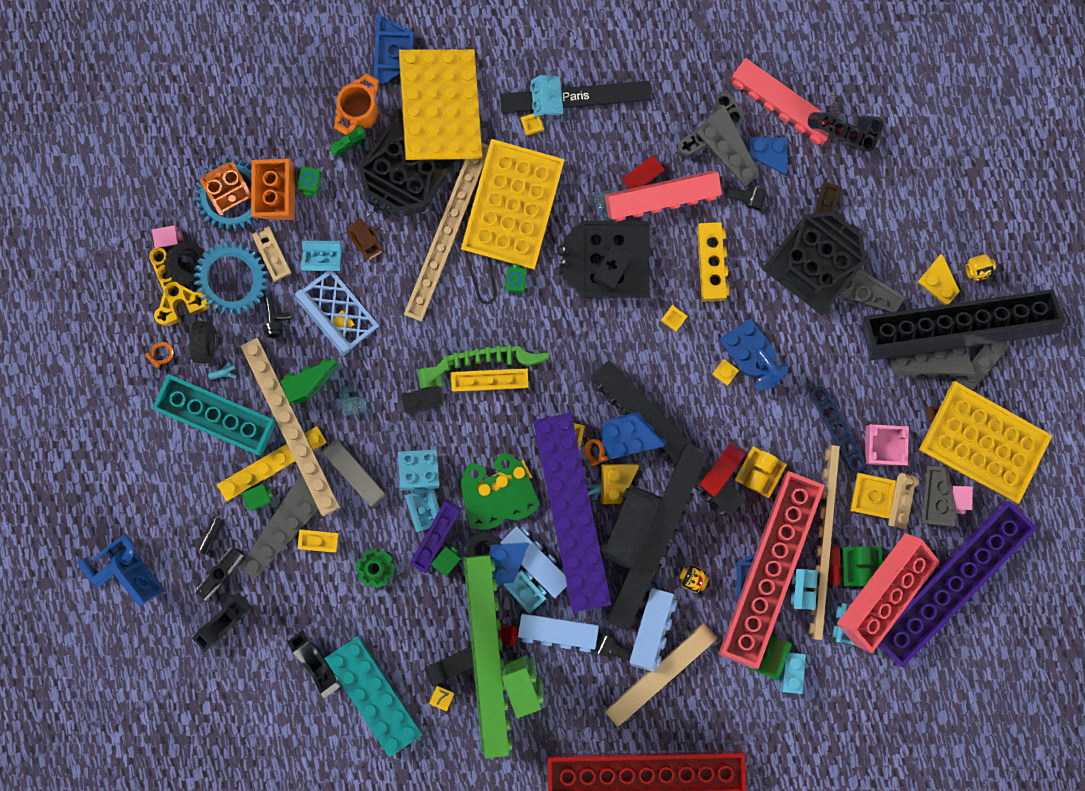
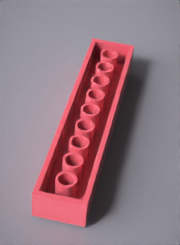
M790 471L784 475L718 655L752 669L759 668L825 485Z

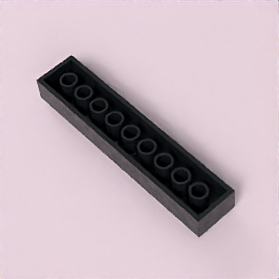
M1051 289L864 316L862 331L870 361L1059 334L1065 321L1055 291Z
M608 360L592 376L591 380L593 382L591 385L598 392L602 390L606 394L605 399L612 406L615 404L620 409L618 412L621 416L635 412L640 413L645 421L655 428L654 432L661 439L665 438L668 443L664 447L658 448L660 450L658 454L665 461L670 460L674 464L672 468L675 469L685 444L691 443ZM708 463L706 469L702 468L699 474L702 476L701 481L712 468L710 463ZM726 481L715 497L700 485L693 487V489L697 488L701 492L699 496L706 503L711 502L714 505L712 509L720 517L730 516L745 501L742 495L728 481Z

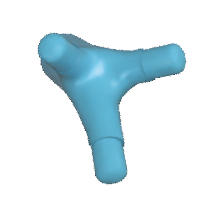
M227 362L222 369L208 374L211 381L220 377H232L234 379L237 377V375L230 373L235 368L234 365L230 366V362Z
M601 483L596 485L586 484L587 488L592 489L588 491V495L595 493L594 499L597 500L601 493Z

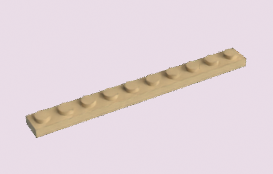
M481 143V159H465L404 316L420 322L424 319L484 167L489 145Z
M257 337L241 345V349L321 515L325 516L339 509L338 501L291 404L288 402L260 340Z
M834 445L829 446V450H825L827 469L824 468L823 480H826L821 495V499H824V505L820 507L819 518H822V526L818 527L820 545L816 547V557H819L818 565L814 567V570L818 571L817 588H812V592H816L815 610H810L811 615H813V623L809 624V634L812 635V639L822 640L839 460L840 446Z

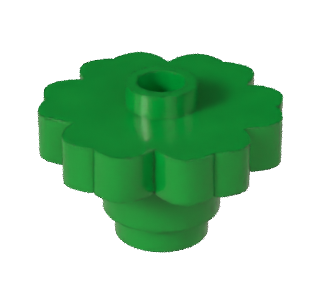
M376 549L365 551L363 558L357 560L356 572L360 574L359 580L365 586L373 584L376 588L387 585L388 578L394 577L396 566L391 563L392 556L385 550L379 552ZM375 564L380 568L378 572H374L372 569Z

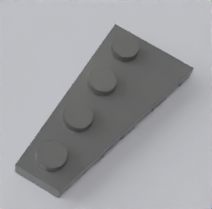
M721 105L695 132L738 181L746 187L759 175V172L725 106Z
M840 257L837 261V264L839 266H845L846 261L844 258ZM861 269L839 295L890 313L897 312L906 298ZM829 275L824 281V284H831L832 279Z
M966 347L889 358L893 375L919 376L920 374H929L935 377L938 375L975 377Z

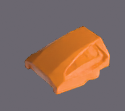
M233 161L215 168L199 179L219 215H222L223 212L249 198L251 199V192Z

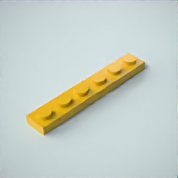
M318 426L305 433L313 451L327 444ZM285 444L220 482L217 486L225 500L229 501L296 461L288 444Z

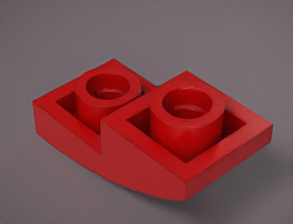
M652 155L624 176L622 180L629 189L641 187L663 172L665 168L657 157Z

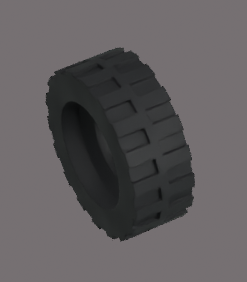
M190 241L177 243L165 256L164 268L167 271V275L179 285H194L196 281L200 280L195 278L194 274L200 272L197 270L192 272L183 271L179 267L178 259L182 255H188L193 258L196 266H202L197 261L200 258L204 259L202 254L205 250L199 247L198 244Z
M212 321L193 322L189 345L193 363H211L213 360L215 329Z

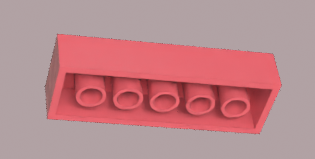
M905 533L836 624L857 647L872 653L940 561L922 539Z

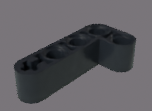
M813 112L808 117V125L811 129L859 151H872L876 147L883 129L882 119L876 116H863L860 118L857 127L829 113Z
M472 646L426 666L424 670L431 686L438 685L448 680V678L473 668Z

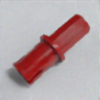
M835 546L830 548L829 585H842L841 567L843 565L840 562V548Z

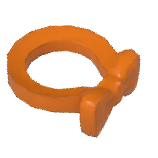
M158 342L152 346L150 353H146L145 356L159 370L161 368L160 365L167 364L173 359L174 353L171 345L166 342ZM158 347H166L170 352L169 357L165 360L156 361L153 358L155 350Z
M591 439L586 443L585 455L591 461L590 466H597L609 460L608 456L604 457L605 450L600 440ZM593 443L599 446V459L594 458L591 454L590 448Z

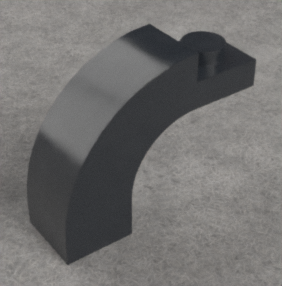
M237 592L215 617L196 632L192 637L194 642L204 652L208 651L250 611L251 605L248 603V600Z
M303 630L287 641L292 653L299 659L313 678L323 698H326L340 687L337 681L338 678L324 659V655Z

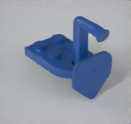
M752 319L719 338L720 343L739 369L748 377L759 378L754 384L756 391L773 388L788 372L786 363L778 367L776 366L775 350Z
M127 534L118 538L93 558L94 561L108 556L110 559V563L97 574L87 563V558L76 561V564L79 565L86 577L96 587L103 585L115 575L139 607L165 591L141 559L134 554V544ZM123 544L126 550H119L118 547Z

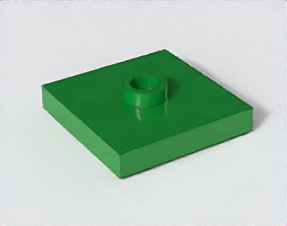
M770 635L759 668L744 667L778 681L792 644Z

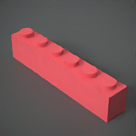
M747 58L744 59L730 80L733 82L732 85L738 90L743 89L746 91L748 97L752 100H758L763 103V107L769 112L774 111L777 113L779 119L783 122H789L794 125V129L797 132L808 135L814 144L823 145L828 136L811 129L808 125L809 115L813 112L822 111Z
M709 171L609 193L604 196L608 217L615 221L625 220V216L629 215L639 217L643 216L644 212L647 211L657 213L661 212L662 208L665 207L675 209L679 208L680 204L683 203L693 205L699 203L698 200L705 199V201L717 199L716 196L722 195L719 173Z

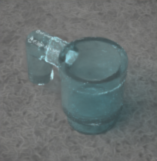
M615 188L593 196L604 221H615L608 217L604 196L605 194L617 192Z
M358 384L343 385L341 387L343 417L366 412L365 397H349V392L359 391Z

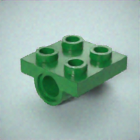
M882 546L842 547L843 586H865L883 563Z

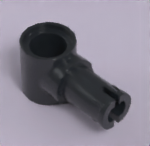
M729 187L727 198L743 201L747 208L761 211L766 191L757 187H750L746 191Z
M601 633L594 652L608 658L617 656L630 661L633 650L619 645L620 643L617 642V639Z

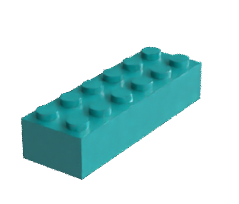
M167 374L152 407L157 412L259 456L263 455L277 423L274 419L170 374Z
M360 635L324 658L389 757L423 735L424 732Z

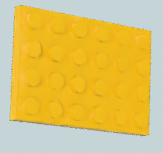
M399 50L405 159H481L482 145L475 50Z
M491 139L461 250L535 270L565 159Z
M955 381L952 382L919 451L1006 499L1019 504L1052 435Z

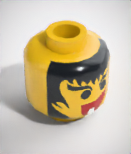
M986 254L972 257L965 266L966 273L970 279L972 278L976 282L989 279L993 276L994 270H996L995 261Z
M693 564L689 565L687 569L683 568L679 576L682 579L681 586L694 593H698L700 590L703 591L709 580L706 570Z

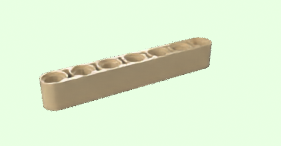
M703 623L661 660L659 667H655L654 672L648 671L604 712L618 727L706 650L718 637L706 623Z

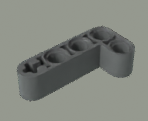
M722 92L717 96L714 107L717 110L721 106L719 101L722 99L726 100L728 106H725L729 115H735L739 119V121L733 122L735 127L738 128L743 120V112L731 94ZM695 131L680 141L677 148L680 157L690 158L707 147L705 142L698 140V135ZM692 142L694 143V144L690 147L689 151H688L687 149L683 150V146H684V145H685L686 147H688V146H690V145L692 144Z
M338 438L323 450L329 461L372 509L388 497Z

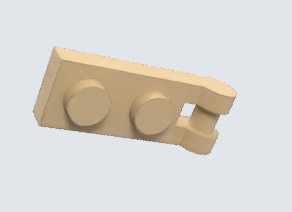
M268 226L260 233H253V239L273 281L276 282L292 274L271 228ZM268 237L269 241L263 244L262 240Z
M905 473L898 475L888 523L889 526L907 529L914 488L919 483L917 477L909 476Z

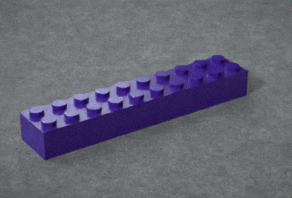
M566 413L533 420L572 613L611 605L572 414Z
M1003 501L926 580L878 644V647L897 666L903 668L1033 534L1037 527L1010 501Z

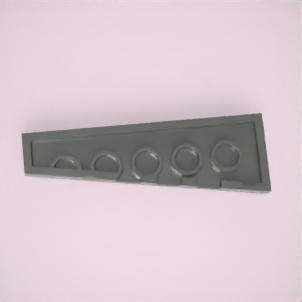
M302 473L240 566L254 580L319 510Z

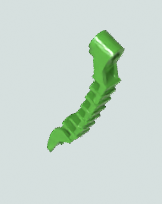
M507 345L506 347L496 346L495 348L486 347L482 350L475 349L470 352L464 351L460 354L453 353L450 356L444 355V359L437 367L418 369L420 389L438 385L442 387L441 375L446 371H450V366L454 365V368H461L460 360L464 359L465 366H470V358L475 357V364L481 363V356L485 355V362H492L491 355L496 354V363H502V353H506V365H513V353L516 352L517 361L521 365L531 366L548 360L549 353L530 354L525 352L520 346L512 347V345Z

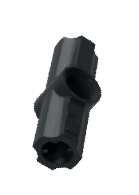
M231 546L217 565L211 568L210 573L194 592L208 602L222 584L229 579L231 573L246 556L240 550ZM219 568L224 571L222 579L216 577V571Z

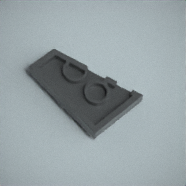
M927 466L922 524L959 527L949 470L946 467Z

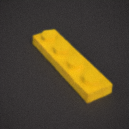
M528 369L451 372L452 392L529 388Z

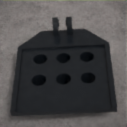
M394 120L391 121L359 166V177L365 199L370 205L374 206V212L378 213L381 208L384 209L383 217L385 218L393 215L399 218L425 212L457 160L431 159L415 160L413 163L406 162L403 125ZM391 149H395V150H397L398 152L395 153V154H392V153H390L389 151H390ZM380 167H384L387 170L385 172H379L377 169ZM427 167L430 168L431 171L424 172L422 169ZM399 176L402 177L403 180L395 181L394 178ZM418 186L420 189L414 191L411 189V187Z
M832 211L805 214L762 268L764 272L821 316L824 315L866 262L863 235L860 233V229L852 223L849 225L845 222V217L839 212L834 213ZM806 234H813L815 236V242H808L806 240ZM822 245L830 247V254L822 253ZM792 252H799L801 254V260H793L791 256ZM837 257H843L845 259V266H839L837 264ZM807 264H815L816 272H809ZM829 275L832 279L831 284H824L822 276Z
M583 220L564 238L563 245L560 244L559 256H563V259L559 263V275H563V280L581 299L649 298L650 221ZM593 237H598L601 243L593 245L590 240ZM620 237L624 243L618 247L633 256L622 274L624 281L617 283L614 290L611 291L590 280V277L593 275L592 272L597 265L593 264L590 258L598 256L601 259L599 263L601 265L604 260L601 256L606 247L611 248L612 244H614L613 240ZM613 263L608 265V270L611 271L612 269H614Z

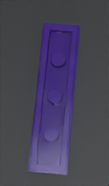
M447 499L444 501L410 562L411 565L424 573L428 572L463 508Z

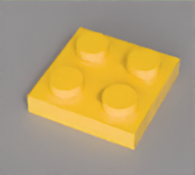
M857 473L850 511L889 519L896 481Z

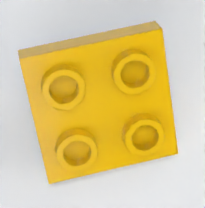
M752 446L734 480L769 498L787 464L772 454Z

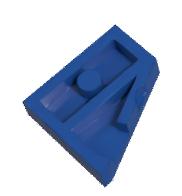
M749 137V154L751 158L781 172L783 175H787V138Z
M529 542L491 545V557L494 559L495 564L493 578L496 579V584L514 583Z

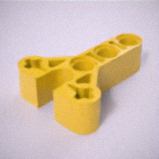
M154 248L150 252V260L164 291L160 307L154 313L156 322L166 327L180 322L181 319L176 308L178 303L183 301L193 316L207 310L210 304L206 305L208 298L201 301L202 305L197 304L199 302L198 298L203 296L202 292H193L183 287V285L174 282L171 277L164 279V273L166 272L164 260L168 252L162 248ZM163 253L164 259L161 262H157V256ZM179 288L178 295L171 296L172 289ZM164 313L168 315L165 321L161 319Z

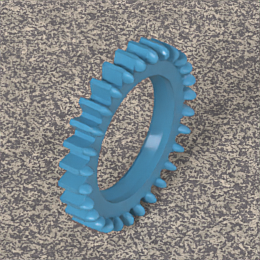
M225 159L224 164L229 163V161ZM232 159L239 173L251 182V164L247 163L244 166V161L240 160L237 165L236 159ZM217 161V166H221V162ZM212 164L210 165L211 170L216 168ZM196 183L201 189L195 190V193L200 195L195 198V201L201 202L197 205V208L203 209L200 214L202 216L207 215L205 218L207 222L212 220L211 224L214 227L219 223V229L226 225L228 231H230L232 225L235 230H238L239 224L244 229L246 221L252 225L251 218L254 217H251V208L245 214L235 218L219 215L213 209L209 196L202 184Z
M224 242L222 248L219 244H216L215 250L210 247L208 249L209 254L207 252L202 254L204 259L200 258L197 261L202 266L197 265L195 267V270L200 273L194 274V277L200 280L196 281L194 285L201 286L197 293H204L201 300L208 298L207 306L214 303L213 310L219 306L220 313L227 309V313L230 315L234 309L237 315L240 313V308L243 312L248 311L247 306L252 309L254 307L253 302L256 304L260 302L258 297L262 298L264 296V293L261 291L267 289L263 283H267L268 279L262 277L267 274V271H261L265 264H258L261 257L254 258L256 251L249 254V246L242 250V243L235 248L234 242H231L229 247L227 242ZM226 256L237 257L243 260L251 269L253 285L248 295L241 300L225 301L211 291L207 280L208 271L211 265L219 258Z

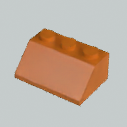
M290 159L252 160L251 217L270 220H295V163Z

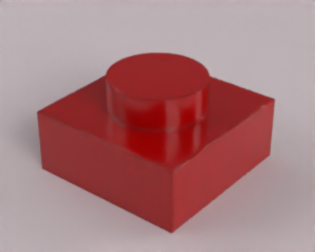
M501 623L498 637L501 638L502 644L516 647L519 627Z

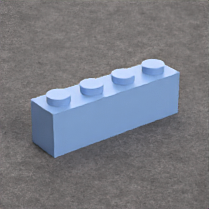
M516 526L500 543L529 542L521 565L556 598L567 587L563 568L559 570L555 566L557 561L550 554L546 557L541 552L544 548L536 540L532 542L528 538L530 534L523 527L519 529Z
M654 588L651 589L629 661L631 666L651 672L655 671V667H659L661 662L660 650L665 648L667 641L665 633L666 630H670L672 624L670 616L672 611L675 612L678 603L675 600L674 594Z
M522 613L518 637L522 638V642L533 643V640L541 641V645L552 646V643L560 644V648L571 649L572 646H577L579 651L591 652V649L596 648L599 626Z

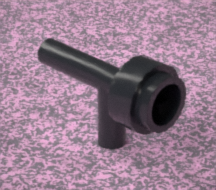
M266 293L264 297L268 323L263 324V333L267 338H277L281 336L283 329L282 323L276 321L291 320L290 312L274 313L272 294Z

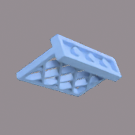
M326 271L303 290L300 289L295 293L296 301L342 356H345L350 349L379 327L334 271ZM331 275L335 280V287L323 286L324 279ZM312 288L321 289L320 299L311 298L307 292ZM323 289L334 291L333 300L322 299ZM336 291L345 292L347 294V302L335 300ZM321 302L333 303L332 313L323 312L321 310ZM335 304L346 305L345 314H335ZM348 305L357 306L359 316L347 315ZM333 317H345L344 328L336 327L333 324ZM347 317L358 319L357 329L346 328ZM360 320H369L373 325L368 330L359 329ZM345 332H357L356 340L349 343L345 338Z

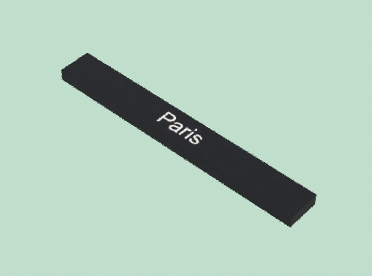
M650 81L561 88L563 108L651 101L652 99ZM531 91L500 94L502 114L534 111L532 108L533 98Z

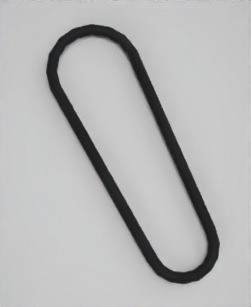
M464 251L478 300L483 304L492 303L496 298L490 258L487 257L493 298L490 301H483L478 291L468 253Z

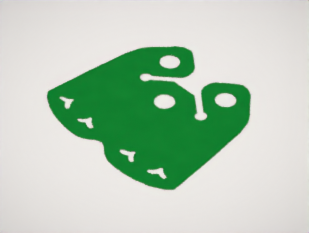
M501 453L494 462V468L503 474L511 475L512 479L508 480L505 487H500L499 490L494 491L491 486L501 475L497 474L487 477L483 484H487L490 487V493L486 496L481 495L479 489H477V485L480 484L486 474L485 468L473 462L466 467L461 480V489L469 526L473 529L485 530L495 528L502 524L505 519L520 520L535 512L540 505L522 463L507 453ZM503 460L509 461L510 465L508 468L501 466ZM517 467H521L525 471V475L521 479L516 478L513 474L514 469ZM472 470L479 472L477 478L471 477L470 473ZM528 503L534 504L533 506H530L529 509H527ZM516 509L521 512L513 514V512H515ZM491 517L497 518V520L490 522ZM479 519L481 522H483V524H475V522H477Z

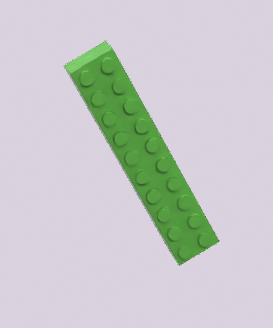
M489 555L463 557L481 751L485 759L509 756V750H512L511 738L507 735V730H510L509 718L505 716V710H508L507 698L503 696V690H506L501 676V670H504V660L499 655V651L502 650V640L497 634V631L500 630V619L496 617L495 611L499 610L498 599L494 598L493 592L497 591L496 579L492 578V571H495L494 559H490Z
M528 654L506 661L502 674V679L516 718L541 710V704L544 703L543 683L540 675L536 676L537 667L533 657L529 658Z

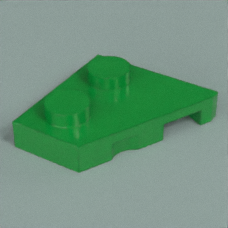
M361 125L347 136L331 144L332 146L329 149L334 158L367 140Z

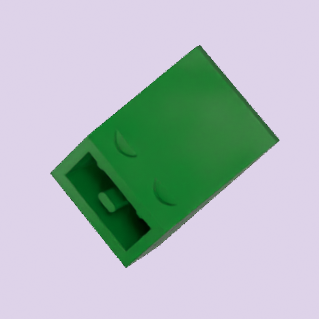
M326 358L320 361L318 366L313 367V365L304 367L301 373L295 375V372L285 375L284 380L280 382L288 402L295 406L312 399L340 366L339 362L335 359Z

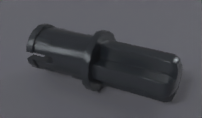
M213 516L197 549L199 553L208 555L215 539L218 540L217 535L224 521Z

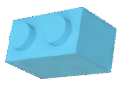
M789 652L781 672L780 691L803 694L806 654Z

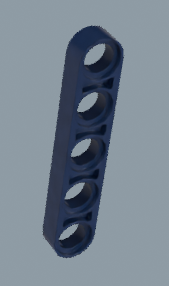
M824 387L814 388L810 394L811 400L836 446H840L839 451L847 466L855 472L863 470L866 466V460L829 392ZM817 390L823 391L825 395L822 401H818L814 397V393ZM826 407H831L834 411V415L831 418L824 415ZM835 424H840L843 427V432L840 435L833 432ZM844 441L852 443V449L849 452L842 448ZM857 457L861 460L862 465L860 468L852 466L853 458Z

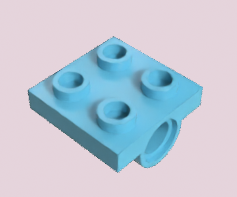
M437 450L398 452L400 491L410 490L411 493L421 494L428 492L429 489L439 488Z
M796 569V573H793L792 584L795 585V592L791 593V604H794V609L815 610L816 592L806 591V587L817 588V570Z

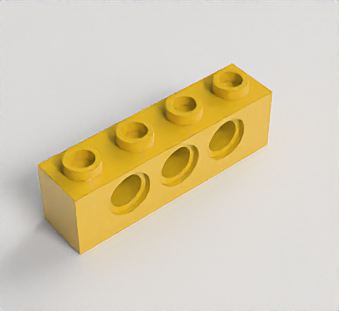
M721 222L700 223L697 226L702 302L724 301L727 298L726 295H729V284L725 282V277L728 276V266L724 265V258H727L726 246H723V239L726 237L725 228H722ZM713 239L717 242V246L712 248L707 244V241ZM709 259H717L718 266H711ZM717 277L720 281L719 285L711 284L710 278Z

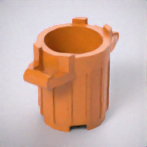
M366 73L361 78L355 79L353 83L341 89L336 99L337 115L334 129L347 136L360 125L365 130L376 123L379 114L375 100L378 91V79ZM366 81L372 84L373 87L371 86L369 89L366 85H363V82ZM341 119L344 123H346L349 126V128L339 123Z

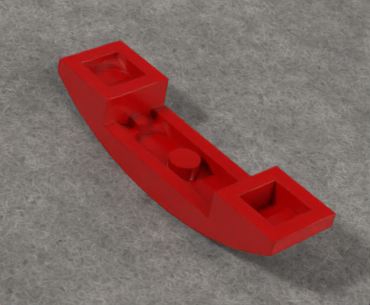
M731 440L699 485L715 497L737 468L746 451Z

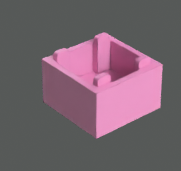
M867 425L865 436L866 464L908 465L909 426Z

